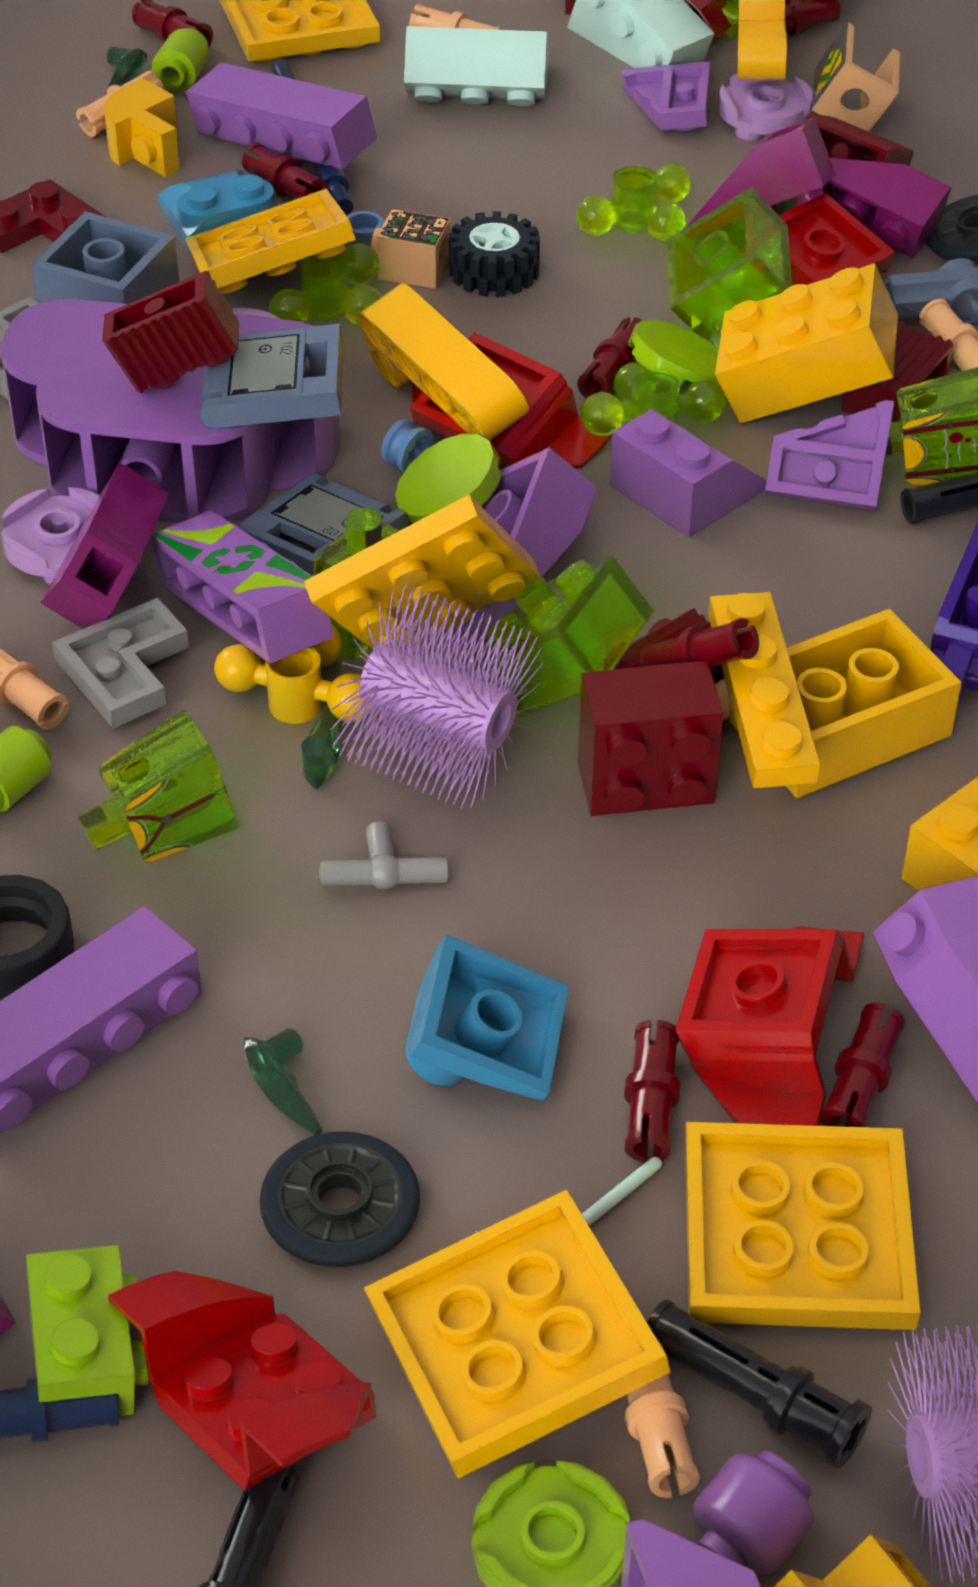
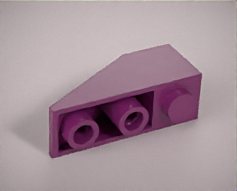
M815 117L772 132L763 138L684 228L686 235L703 230L706 237L712 236L732 227V219L748 214L750 221L757 220L777 211V203L794 198L795 204H802L824 194L822 187L833 178L835 172Z
M830 158L835 175L822 187L823 190L891 249L914 259L941 221L951 187L905 164Z
M119 462L40 603L82 629L105 620L113 612L137 568L169 493Z

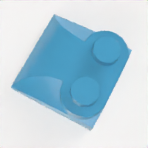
M242 170L178 183L167 187L157 195L159 207L189 255L190 251L185 238L276 207L273 186L261 177L247 174Z
M446 934L436 947L418 990L405 1046L407 1060L416 1074L434 1085L452 1086L467 1078L505 1091L544 1101L550 1093L569 985Z

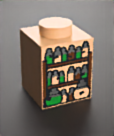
M392 209L382 228L377 227L372 236L371 256L377 258L378 279L436 289L449 265L450 218Z

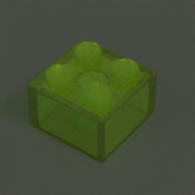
M752 187L667 238L670 309L694 333L711 343L721 337L725 311L731 310L737 304L747 300L759 301L780 294L792 286L788 225Z
M613 555L589 565L585 560H580L564 570L558 578L548 582L543 577L538 578L526 585L525 590L515 597L518 605L512 613L500 619L494 634L491 651L499 639L506 621H508L502 635L499 653L503 649L513 625H515L509 641L507 655L514 646L520 630L523 628L514 660L531 630L517 668L527 656L538 636L517 681L523 676L542 647L530 667L531 670L525 675L515 691L516 694L543 663L521 692L526 689L528 690L517 696L518 701L540 684L517 704V711L533 705L536 706L521 711V713H516V715L524 714L581 693V673L612 670L655 612ZM496 623L488 630L486 634L488 638L491 637ZM487 649V651H486V653H485V656H484L482 662L484 661V659H485L486 656H487L488 649ZM504 651L497 663V669L499 668V665L501 663ZM511 656V658H510V660H509V663H508L506 669L510 666V663H511V660H512V656ZM518 659L516 660V662L514 663V665H513V667H512V669H511V671H510V675H509L508 680H509L510 677L512 676V673H513V671H514V668H515V666H516V663H517ZM502 666L501 669H500V673H499L498 678L500 677V675H501V673H502V671H503V666Z

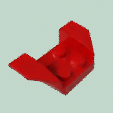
M824 191V194L802 203L754 228L748 241L742 247L735 273L705 289V294L728 311L741 302L747 300L759 301L780 294L793 285L812 284L830 278L846 268L858 269L875 263L879 273H886L887 268L892 263L895 251Z
M475 332L470 336L468 340L515 382L529 406V412L490 440L500 456L501 462L499 461V464L507 462L508 466L550 447L573 468H583L612 438V430L578 415L573 390L567 385L560 372ZM412 382L413 404L409 408L416 425L421 424L447 438L463 433L468 434Z
M804 926L792 929H705L675 1030L682 1049L688 1055L691 1067L735 1123L819 1126L827 1093L815 1056L834 979L854 980L865 937L864 932L817 929Z
M175 1270L144 1279L108 1295L109 1302L141 1331L147 1375L153 1386L159 1407L244 1491L316 1450L349 1438L355 1428L377 1417L375 1395L371 1390V1382L363 1383L286 1314H275L273 1296L217 1279Z

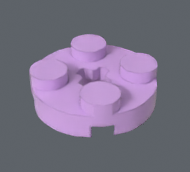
M737 73L730 77L728 87L721 86L718 111L726 123L735 127V135L738 138L753 141L761 138L762 135H768L805 121L807 116L812 113L813 91L804 80L794 76L792 84L783 80H738Z
M68 487L69 496L59 495L50 497V490L47 488L36 490L17 499L6 509L2 518L3 531L1 532L5 557L19 570L31 575L43 576L44 581L50 585L100 495L86 489Z

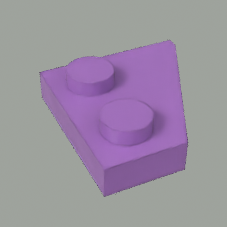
M710 61L622 70L624 90L660 131L676 130L688 132L698 127H707L712 86Z
M885 400L876 403V407L845 417L841 414L822 420L817 426L808 429L797 428L775 435L765 495L876 511L894 401Z

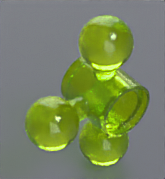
M677 163L664 164L656 172L643 166L622 167L613 174L612 199L608 200L603 196L593 195L582 200L576 210L577 224L584 233L592 236L603 235L614 226L621 231L630 233L648 230L650 235L659 241H672L680 236L685 227V214L675 202L681 201L689 193L691 187L690 175L683 166ZM657 198L662 200L661 202L656 203Z
M356 243L348 246L341 255L337 254L324 259H317L315 255L304 258L300 265L302 291L293 288L278 291L270 301L269 313L276 315L279 319L304 323L309 318L317 321H333L345 315L352 324L360 326L358 314L382 297L375 288L363 285L372 281L379 271L380 263L377 253L366 244ZM348 282L356 284L357 286L349 289Z
M632 362L620 368L615 376L614 389L618 398L606 392L592 394L584 401L580 417L585 429L596 436L611 435L614 430L620 428L623 421L630 422L651 409L676 424L678 414L685 413L696 422L710 423L723 414L726 407V395L719 384L706 379L692 383L684 394L679 395L680 382L677 378L665 373L649 372L638 362Z

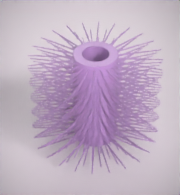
M404 585L399 607V600H397L396 618L391 633L389 625L394 592L392 590L388 624L384 614L385 642H382L381 605L379 602L380 644H377L366 619L374 648L373 652L369 656L354 639L368 660L360 655L361 658L367 661L364 667L343 663L363 669L361 679H351V682L336 686V688L360 681V688L331 710L359 691L360 695L344 703L346 704L358 698L330 730L339 723L361 698L363 700L356 711L342 724L343 726L349 720L334 745L356 713L362 709L360 715L354 719H357L350 734L344 740L346 743L339 756H341L353 731L362 721L359 732L354 737V739L356 738L355 743L347 757L349 756L348 761L356 742L367 726L363 744L357 752L358 756L354 764H356L358 757L360 760L364 744L373 732L371 745L365 752L367 755L361 765H366L370 751L372 753L373 745L380 736L379 746L376 748L377 753L370 764V770H372L375 760L377 762L379 751L388 738L384 757L378 764L380 767L377 774L380 768L382 769L387 753L395 743L392 758L388 762L390 764L384 774L388 775L392 761L394 762L397 752L402 747L400 761L392 775L394 776L392 780H394L402 760L410 749L406 768L401 774L402 778L399 783L404 779L409 764L417 754L416 763L407 785H410L414 772H416L419 763L424 758L422 772L415 784L416 790L424 771L432 760L429 776L422 793L427 788L430 777L439 765L435 784L430 795L433 794L440 776L446 769L444 783L438 794L439 799L444 786L455 770L450 791L445 801L446 803L453 787L461 777L454 805L470 774L461 809L478 770L477 785L471 803L472 808L486 757L488 763L482 800L484 799L488 770L490 774L491 753L494 751L495 786L496 750H499L501 756L503 754L506 770L507 765L502 745L506 737L519 751L508 734L513 735L510 732L512 725L529 728L513 722L516 713H521V711L536 705L517 711V704L540 684L518 701L517 696L528 690L526 689L521 692L543 663L516 694L515 691L525 675L531 670L530 667L542 647L523 676L517 681L538 636L527 656L517 668L531 630L514 660L523 628L520 630L514 646L507 655L509 641L515 625H513L512 631L499 653L502 635L508 622L506 621L502 633L491 651L494 634L500 619L496 622L495 629L484 646L485 635L492 620L490 615L488 624L476 644L478 629L485 613L483 612L481 619L479 618L478 627L467 644L470 628L474 622L473 619L477 610L473 612L471 622L460 639L461 629L464 625L463 622L469 611L467 606L464 617L461 618V624L452 637L455 620L461 611L459 609L462 603H460L458 610L456 609L454 620L444 635L447 619L451 614L450 610L454 604V601L452 605L450 603L447 616L443 619V623L437 631L438 620L442 616L440 614L447 601L444 597L441 609H438L437 618L429 629L431 615L438 603L437 598L439 594L435 602L433 600L431 612L421 627L423 614L429 605L428 600L432 593L430 592V595L427 594L423 610L420 609V616L414 623L415 612L423 595V589H421L417 603L415 599L414 610L405 625L408 607L416 585L412 594L410 591L404 615L402 611V620L397 630L398 614L406 587ZM401 625H402L401 635L399 636V638H398V640H397V636H398V633H399L400 628H401ZM417 626H418L417 633H416V635L413 637V635H414V633H415V630H416V628H417ZM406 628H408L406 636L404 638V632ZM441 635L440 641H439V643L436 645V643H437V641H438V638H439V636ZM453 642H454L453 650H452V652L450 653V649L452 648L451 646H452V644H453ZM464 643L463 650L459 653L462 644ZM480 644L476 659L474 660V654ZM430 645H432V649H431L430 653L428 654ZM487 649H488L487 656H486V658L484 659V661L482 662V660H483V658H484V656H485V653H486V651H487ZM504 651L501 663L499 665V668L497 669V663ZM511 656H512V660H511L510 666L506 669V667H507V665H508V663H509V660H510V658H511ZM518 659V661H517V663H516V666H515V668H514V671H513V673H512V676H511L510 679L508 680L509 675H510V671H511V669H512L514 663H515L516 660ZM477 660H478V666H477L476 670L474 671L475 666H476V663H477ZM503 666V671H502L500 677L498 678L499 673H500V669H501V667ZM370 713V716L363 727L367 714ZM383 720L382 725L378 728L380 721ZM395 730V732H394V734H393V737H392V739H391V741H390L392 732ZM405 730L404 736L400 738L402 736V732ZM410 737H411V743L409 744V746H408V748H407L408 742H409ZM417 741V743H416V745H415V747H414V750H413V752H412L413 745H414V743ZM427 741V745H426V747L424 748V751H423V753H422V755H421V757H420V754H421L422 748H423V746H424V743ZM439 752V754H438V756H437V759H436V761H435V763H434L436 754ZM449 752V756L442 768L445 756ZM479 757L478 764L473 774L474 765ZM455 758H456V763H455V765H454L452 771L450 772V770H451V768H452V765H453V763H454V760H455ZM472 760V766L464 780L468 765ZM461 763V766H460V768H459V770H458V773H457V775H456L458 765Z
M956 1324V1352L953 1349L950 1333L946 1326L944 1348L940 1344L937 1328L933 1330L935 1352H933L930 1340L926 1337V1331L923 1328L929 1367L925 1360L924 1337H922V1355L917 1334H915L923 1368V1382L919 1375L914 1331L912 1330L915 1361L910 1347L909 1351L917 1374L918 1393L915 1387L905 1333L903 1332L911 1378L907 1369L904 1368L898 1344L895 1342L911 1402L906 1397L892 1359L890 1360L910 1412L909 1417L890 1383L887 1382L907 1420V1424L904 1423L906 1425L905 1428L887 1410L906 1432V1445L890 1440V1442L906 1448L908 1464L895 1471V1473L909 1467L913 1479L902 1504L913 1485L918 1491L910 1532L913 1529L921 1495L923 1498L920 1555H922L925 1510L928 1504L931 1573L933 1572L932 1542L935 1531L941 1582H943L936 1520L938 1515L942 1535V1563L945 1550L951 1583H953L944 1537V1525L950 1540L953 1576V1554L959 1575L961 1576L954 1550L955 1535L963 1582L965 1581L963 1572L965 1558L966 1560L968 1558L972 1578H976L974 1558L977 1556L978 1559L976 1539L978 1544V1342L976 1348L975 1342L972 1340L969 1324L966 1326L967 1350L965 1349L962 1336L959 1334L958 1324ZM957 1335H958V1342H959V1348H960V1355H961L962 1366H961L960 1361H959V1359H958ZM969 1335H970V1341H971V1346H972V1351H973V1356H974V1361H975V1366H976L977 1375H976V1373H975V1371H974V1369H973V1367H972V1365H971ZM936 1336H937V1341H938L939 1352H940V1357H941V1362H942V1368H943L944 1376H943V1374H942V1372H941V1370H940V1368H939V1366H938L937 1347H936ZM948 1337H949V1341H950V1345H951V1349H952V1354H953V1358H954V1362H955V1367H954V1373H953V1374H952V1367H951V1359H950V1351H949ZM927 1339H928L929 1346H930V1350H931L932 1357H933L932 1367H931V1361H930V1355H929V1349H928ZM961 1342H962V1346H963L964 1353H965V1356H966L965 1365H964V1359H963V1353H962ZM946 1344H947L948 1360H947V1357H946ZM946 1363L950 1372L951 1391L946 1375ZM967 1363L970 1373V1385L967 1380ZM934 1364H935V1368H936L937 1387H936L935 1382H934V1379H933V1377H934ZM925 1365L931 1378L930 1387L926 1375ZM959 1367L964 1377V1387L962 1385ZM907 1376H908V1378H909V1380H910V1382H911V1385H912V1387H913L914 1397H915V1402H916V1407H915V1403H914V1400H913V1396H912V1393H911V1389H910V1386H909V1382H908ZM946 1389H947L949 1404H948L947 1397H946ZM922 1393H923V1396H924V1405H923V1401H922ZM964 1502H965V1507H966V1515H965V1511H964ZM958 1503L961 1509V1515L959 1513ZM931 1504H932V1512H933V1520H934L932 1533H931ZM939 1505H940V1509H941V1512H942V1521H941V1515H940ZM969 1513L974 1524V1540L971 1534ZM957 1517L962 1533V1542L957 1531ZM951 1523L954 1528L953 1542L951 1534ZM966 1530L970 1538L974 1575L965 1539ZM960 1546H961L962 1551H963V1565H962V1558H961Z

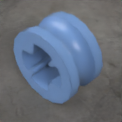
M406 418L398 420L388 430L381 447L383 461L393 467L398 466L400 471L405 472L412 461L424 450L434 445L432 431L422 426L417 427L416 423Z

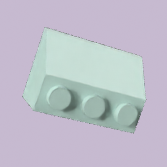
M407 26L404 85L407 95H414L415 100L427 103L442 101V96L461 97V101L467 104H486L489 98L507 99L508 104L515 106L534 105L535 100H545L549 58L547 32Z

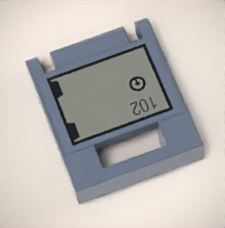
M340 323L239 334V349L234 355L219 366H205L202 404L200 408L202 423L209 428H224L340 416L344 364V342ZM307 357L309 360L311 375L317 377L305 378Z
M312 473L238 526L258 541L264 542L269 548L287 560H292L298 567L313 576L314 560L319 552L318 574L320 570L323 572L340 563L330 558L323 549L355 524L357 525L359 521L360 524L346 559L366 549V543L362 534L363 527L365 537V517L370 518L372 529L378 527L382 521V540L408 527L410 519L407 512L394 509L391 512L389 504L332 480L327 483L326 477ZM280 532L311 545L318 550L311 553L280 539ZM352 537L342 547L332 553L342 557ZM321 551H322V569H321Z

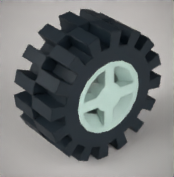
M492 211V217H486L484 212L476 213L474 221L467 216L461 219V225L455 223L452 227V233H449L450 277H453V282L457 286L464 284V291L472 293L477 288L479 289V296L488 297L489 291H496V297H505V290H510L515 295L521 292V285L528 289L533 285V279H538L540 236L537 227H531V221L524 218L518 222V215L509 213L507 218H502L501 212Z

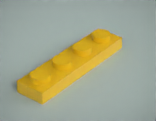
M771 592L710 596L708 616L711 628L744 618L749 620L748 626L754 625L759 635V649L753 658L721 665L753 788L817 784L820 763Z

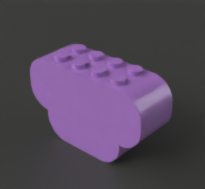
M56 299L42 302L19 313L11 321L1 341L0 350L15 444L25 457L46 465L49 487L53 496H69L68 487L82 488L101 495L120 462L169 493L157 521L180 523L212 510L229 522L234 523L257 511L264 503L269 489H291L312 473L324 476L334 464L340 445L339 416L224 428L206 427L200 417L205 366L203 368L197 367L193 372L187 371L177 382L166 388L154 387L153 389L147 388L143 393L137 392L102 341L104 315L127 304L81 299ZM237 315L239 334L313 326L294 320ZM307 357L305 378L317 377L311 375L309 360Z

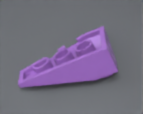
M550 447L502 469L499 485L489 500L481 506L533 557L541 578L589 523L591 517L589 510L597 490L594 484ZM540 579L526 585L525 590L519 596L504 602H493L478 610L470 628L467 644L478 627L479 618L481 619L483 612L485 613L478 629L476 643L480 640L490 615L492 620L488 626L485 639L492 635L496 622L500 619L497 625L498 628ZM471 619L462 626L460 639L466 632ZM459 627L453 629L452 637L454 636ZM453 642V644H452V646H451L452 648L450 649L451 652H452L453 647H454V642Z
M978 876L919 890L873 931V934L896 983L978 1103Z

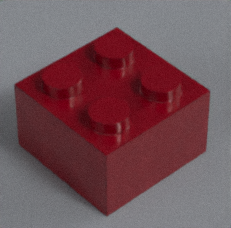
M707 660L581 673L578 767L590 816L714 804L723 710Z

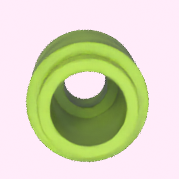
M191 28L176 30L168 36L152 61V71L162 81L164 88L173 92H183L192 87L209 60L207 40L199 31Z
M9 726L0 733V812L7 811L51 774V750L43 737L32 729L24 730L18 726Z

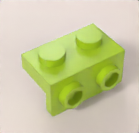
M119 1245L26 1254L27 1283L39 1402L116 1394L118 1416L134 1415V1387L148 1385V1375L142 1338L130 1339L129 1320L108 1299L109 1294L137 1282L136 1274L122 1275Z

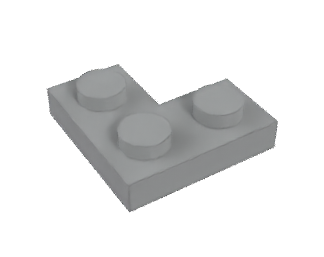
M158 597L52 642L55 661L112 729L167 705L165 687L146 666L189 648L187 629Z

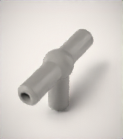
M381 821L371 823L366 829L370 859L322 860L319 863V882L322 886L373 885L378 889L387 890L395 887L397 884L447 883L450 879V861L446 857L396 858L391 827Z

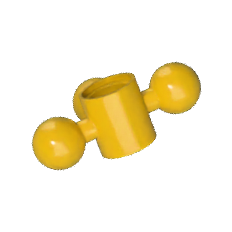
M333 625L334 637L271 664L267 661L263 664L260 656L243 644H233L225 647L218 654L214 664V672L218 682L229 691L245 692L257 684L267 686L270 713L279 721L289 724H300L314 719L322 711L323 702H327L331 713L340 719L358 698L346 704L344 703L360 695L359 691L331 710L360 688V681L337 688L336 686L351 682V679H361V675L355 673L340 675L333 681L322 679L321 668L333 664L342 651L341 635ZM361 698L341 720L346 721L356 711L363 699ZM360 709V710L356 713V715L354 716V718L352 719L351 722H356V721H357V719H356V720H354V719H355L357 716L360 715L362 709Z

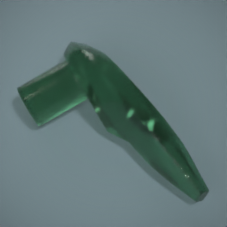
M110 47L107 52V61L110 65L118 67L107 89L112 85L122 86L134 79L142 69L147 59V53L138 48Z
M329 708L319 717L308 737L301 744L303 775L316 790L327 781L339 759L341 747L340 738L334 745L339 737L338 724L330 730L339 719L331 713Z
M287 1028L266 1041L244 1037V1048L249 1068L266 1097L300 1127L314 1136L321 1134L323 1130L311 1107L299 1091L296 1077L284 1064L285 1061L302 1052L303 1042L300 1035L294 1029Z

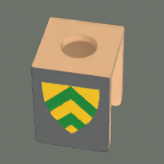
M847 22L815 68L811 110L823 116L835 117L870 132L899 93L900 52L893 48L875 74H871L852 63L855 26ZM847 90H862L859 110H850L842 104L841 97Z

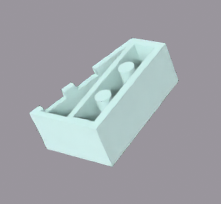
M576 0L567 26L568 29L633 68L704 62L714 36V32L683 0Z

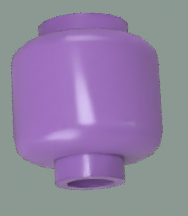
M762 1450L757 1457L746 1453L734 1454L704 1488L693 1505L694 1519L704 1534L697 1544L753 1570L756 1575L771 1576L785 1562L808 1533L814 1522V1514L807 1500L812 1494L811 1487L793 1467L769 1451Z

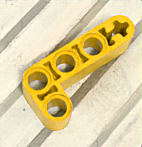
M739 0L738 80H785L787 48L785 0Z
M399 284L358 314L359 323L373 362L389 384L394 388H400L411 380L468 434H479L490 441L529 412L527 401L515 382L407 284Z

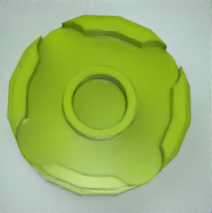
M642 320L636 324L628 343L630 347H634L632 354L637 362L649 372L675 386L676 384L682 386L685 380L698 383L695 390L699 393H715L722 389L715 376L719 351L715 345L698 334L673 323L660 320Z
M463 433L441 440L424 450L412 461L399 479L395 493L398 508L407 512L410 519L409 522L414 524L467 495H470L480 506H483L500 482L502 471L498 467L499 461L501 462L498 452L489 440L479 434Z
M556 1460V1466L544 1465L535 1468L536 1462L516 1466L491 1483L475 1509L471 1551L478 1575L486 1587H619L621 1585L626 1525L630 1523V1516L624 1499L605 1477L578 1463Z

